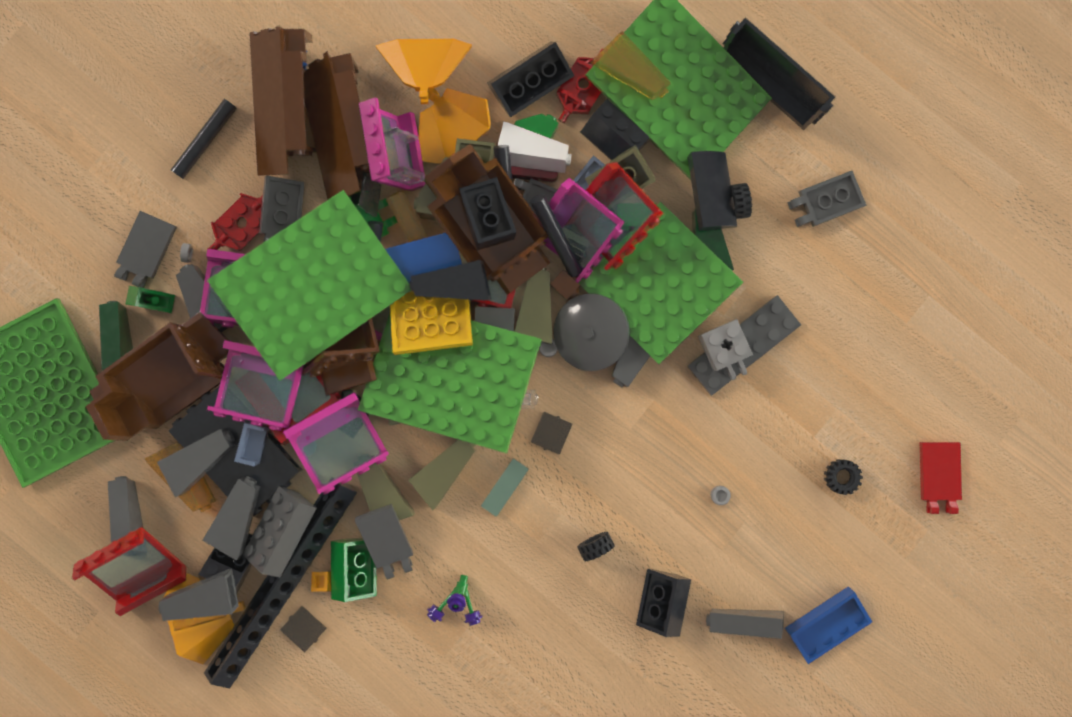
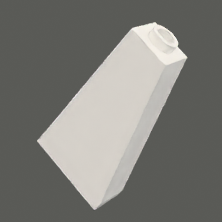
M503 122L498 145H509L511 166L565 173L566 166L571 164L572 154H568L569 145L508 122Z

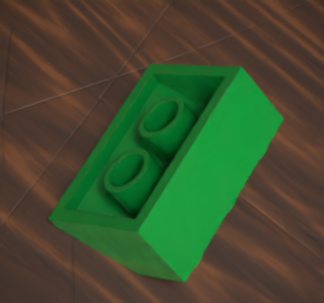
M363 538L331 541V599L349 602L377 596L376 566Z

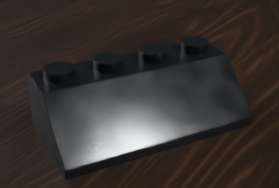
M550 41L487 82V84L509 117H512L574 77V74L557 43Z

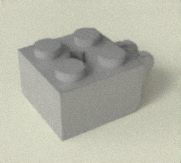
M737 319L698 336L714 371L725 367L730 379L735 380L736 374L731 364L737 363L740 373L743 376L748 374L743 359L752 356L753 353ZM723 340L728 342V349L722 348Z

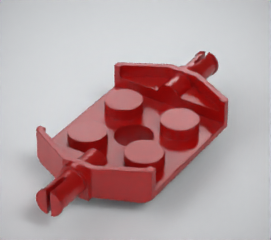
M601 48L597 57H578L571 68L574 77L563 83L557 90L556 96L564 110L558 118L560 122L562 121L565 124L570 114L588 115L599 97L601 91L585 74L605 54L603 48ZM586 80L589 86L582 89L579 87L578 82Z
M240 193L241 197L215 222H211L216 240L207 249L218 250L220 247L226 246L241 251L259 233L263 195L260 198ZM241 218L247 220V225L244 228L238 227V221Z

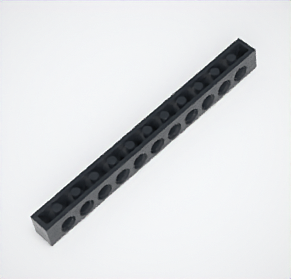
M340 482L334 485L335 489L325 495L322 492L314 503L316 510L281 577L267 575L205 670L204 674L211 685L230 689L238 678V675L356 496L357 492L348 483L342 485Z

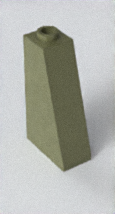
M543 268L527 280L515 332L540 338L541 342L551 345L550 272L546 271L547 268Z
M457 440L408 480L432 510L438 506L476 451L474 448L475 444Z
M367 453L357 457L358 461L353 462L354 467L371 459L375 455L369 457V454ZM376 463L368 466L370 469L361 475L357 472L370 512L392 504L399 520L415 514L413 508L381 463L378 465Z

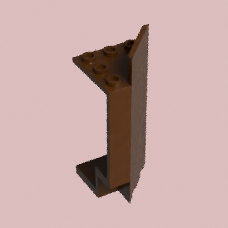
M276 26L275 29L267 28L260 30V32L249 33L257 176L288 175V156H312V152H316V148L309 147L306 144L303 62H307L306 43H313L312 34L305 29H284L281 26Z
M328 51L323 54L324 58L322 60L315 59L308 65L309 69H303L304 101L327 200H329L342 190L350 197L361 191L360 180L372 179L359 107L360 99L356 86L358 84L356 73H359L358 66L351 53L331 57Z
M469 144L448 157L425 176L424 181L437 198L427 206L465 260L468 263L482 260L487 280H491V282L497 280L506 294L511 293L551 263L540 248L546 244L544 241L548 237L546 231L496 158L484 164L475 149ZM497 177L516 229V236L514 240L477 251L459 188Z
M199 312L182 325L172 322L168 323L95 377L99 385L89 391L94 400L86 405V408L103 440L128 441L145 428L157 429L220 385L225 367L221 361L227 357L229 349L223 348L224 340H230Z
M372 318L304 364L303 376H322L326 396L377 380L372 359L379 352V346Z

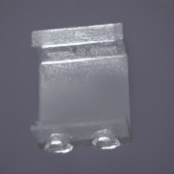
M399 127L388 128V131L383 132L391 175L388 176V179L409 186L424 181L425 175L423 172L410 169L406 144L418 140V136L411 134L409 131H403Z

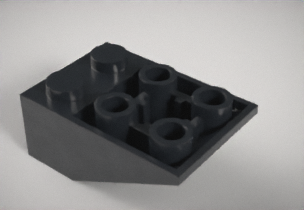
M250 533L248 535L246 546L249 544L253 536ZM214 548L198 576L201 581L225 570L232 569L237 594L252 564L243 555L238 560H235Z

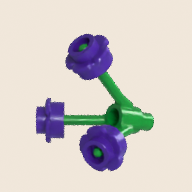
M460 576L456 587L439 607L435 604L428 607L429 613L427 616L433 622L437 620L442 621L441 618L445 615L442 609L446 604H448V608L453 612H461L466 607V603L469 613L465 614L466 620L464 622L469 623L470 626L481 622L480 619L483 615H480L479 610L473 611L469 591L467 590L468 576Z

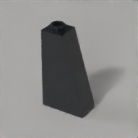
M482 260L411 276V281L409 282L411 292L415 296L492 300Z

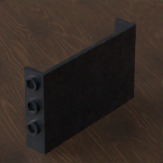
M746 17L741 23L737 21L731 27L725 41L722 43L724 49L771 96L772 99L770 101L800 128L805 130L811 123L815 125L834 106L831 102L836 97Z
M228 386L223 407L228 410L255 416ZM218 387L212 393H206L201 398L202 402L197 406L196 404L191 406L186 411L188 414L185 417L176 419L171 424L173 427L169 432L185 448L219 429L226 428L227 431H231L234 436L233 442L235 446L206 474L227 497L239 478H246L248 476L257 481L256 484L261 486L253 515L255 517L263 510L261 506L265 502L268 504L271 502L278 486L288 488L292 484L290 480L303 469L280 444L278 445V441L269 431L260 464L251 466L235 462L244 423L251 420L245 419L244 422L232 420L233 416L226 414V417H219L213 415L214 411L207 410L208 406L215 407L219 391Z

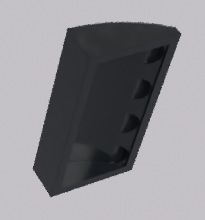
M720 151L691 152L687 158L699 231L737 227L726 153Z

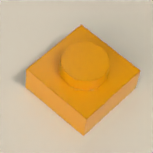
M312 572L311 592L331 591V572Z

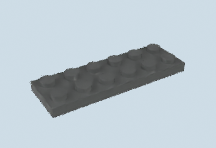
M778 295L740 324L753 353L752 356L743 359L745 368H748L801 326L800 322ZM723 340L722 348L728 349V342ZM705 352L687 365L710 396L714 395L731 381L725 367L718 371L712 369ZM737 363L731 364L736 376H738L740 371Z

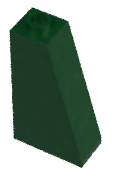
M695 209L692 212V232L733 271L734 267L722 229L699 231Z
M108 301L106 304L99 305L102 371L133 349L127 309L118 301Z

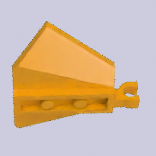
M396 39L375 45V47L403 84L414 88L415 92H419L420 103L429 104V91H435V88L445 83L472 48V44L457 39Z
M436 88L435 91H429V99L434 104L420 112L418 138L422 161L441 164L445 157L455 154L457 138L478 141L491 126L487 99L446 88L442 97Z
M186 573V581L168 590L164 597L167 594L199 582L200 579ZM244 600L238 602L239 606L233 613L245 610ZM231 614L168 620L176 654L202 665L235 626Z

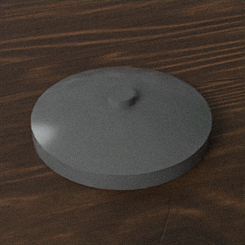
M583 294L569 300L561 308L555 319L553 334L555 345L565 361L581 370L597 371L613 365L622 357L629 343L630 328L624 311L615 301L600 294Z

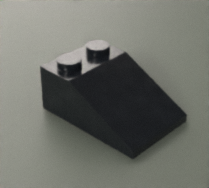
M497 177L459 188L477 251L515 239L516 229Z

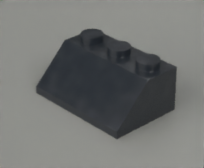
M608 99L593 113L580 131L584 137L610 160H613L634 145L640 151L650 138Z
M647 569L636 625L664 637H680L691 579L674 573Z

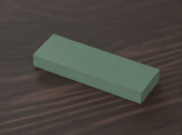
M513 458L481 507L497 517L529 468Z

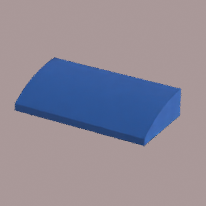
M446 233L385 249L408 283L411 281V276L462 264L459 250Z
M848 586L785 627V630L805 661L810 664L871 624L872 620L856 593Z

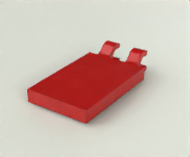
M920 442L921 500H927V513L939 514L940 510L937 500H946L945 512L959 514L956 500H962L961 442Z

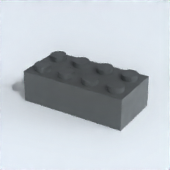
M278 486L249 544L246 546L243 556L261 574L281 577L316 507L299 492Z

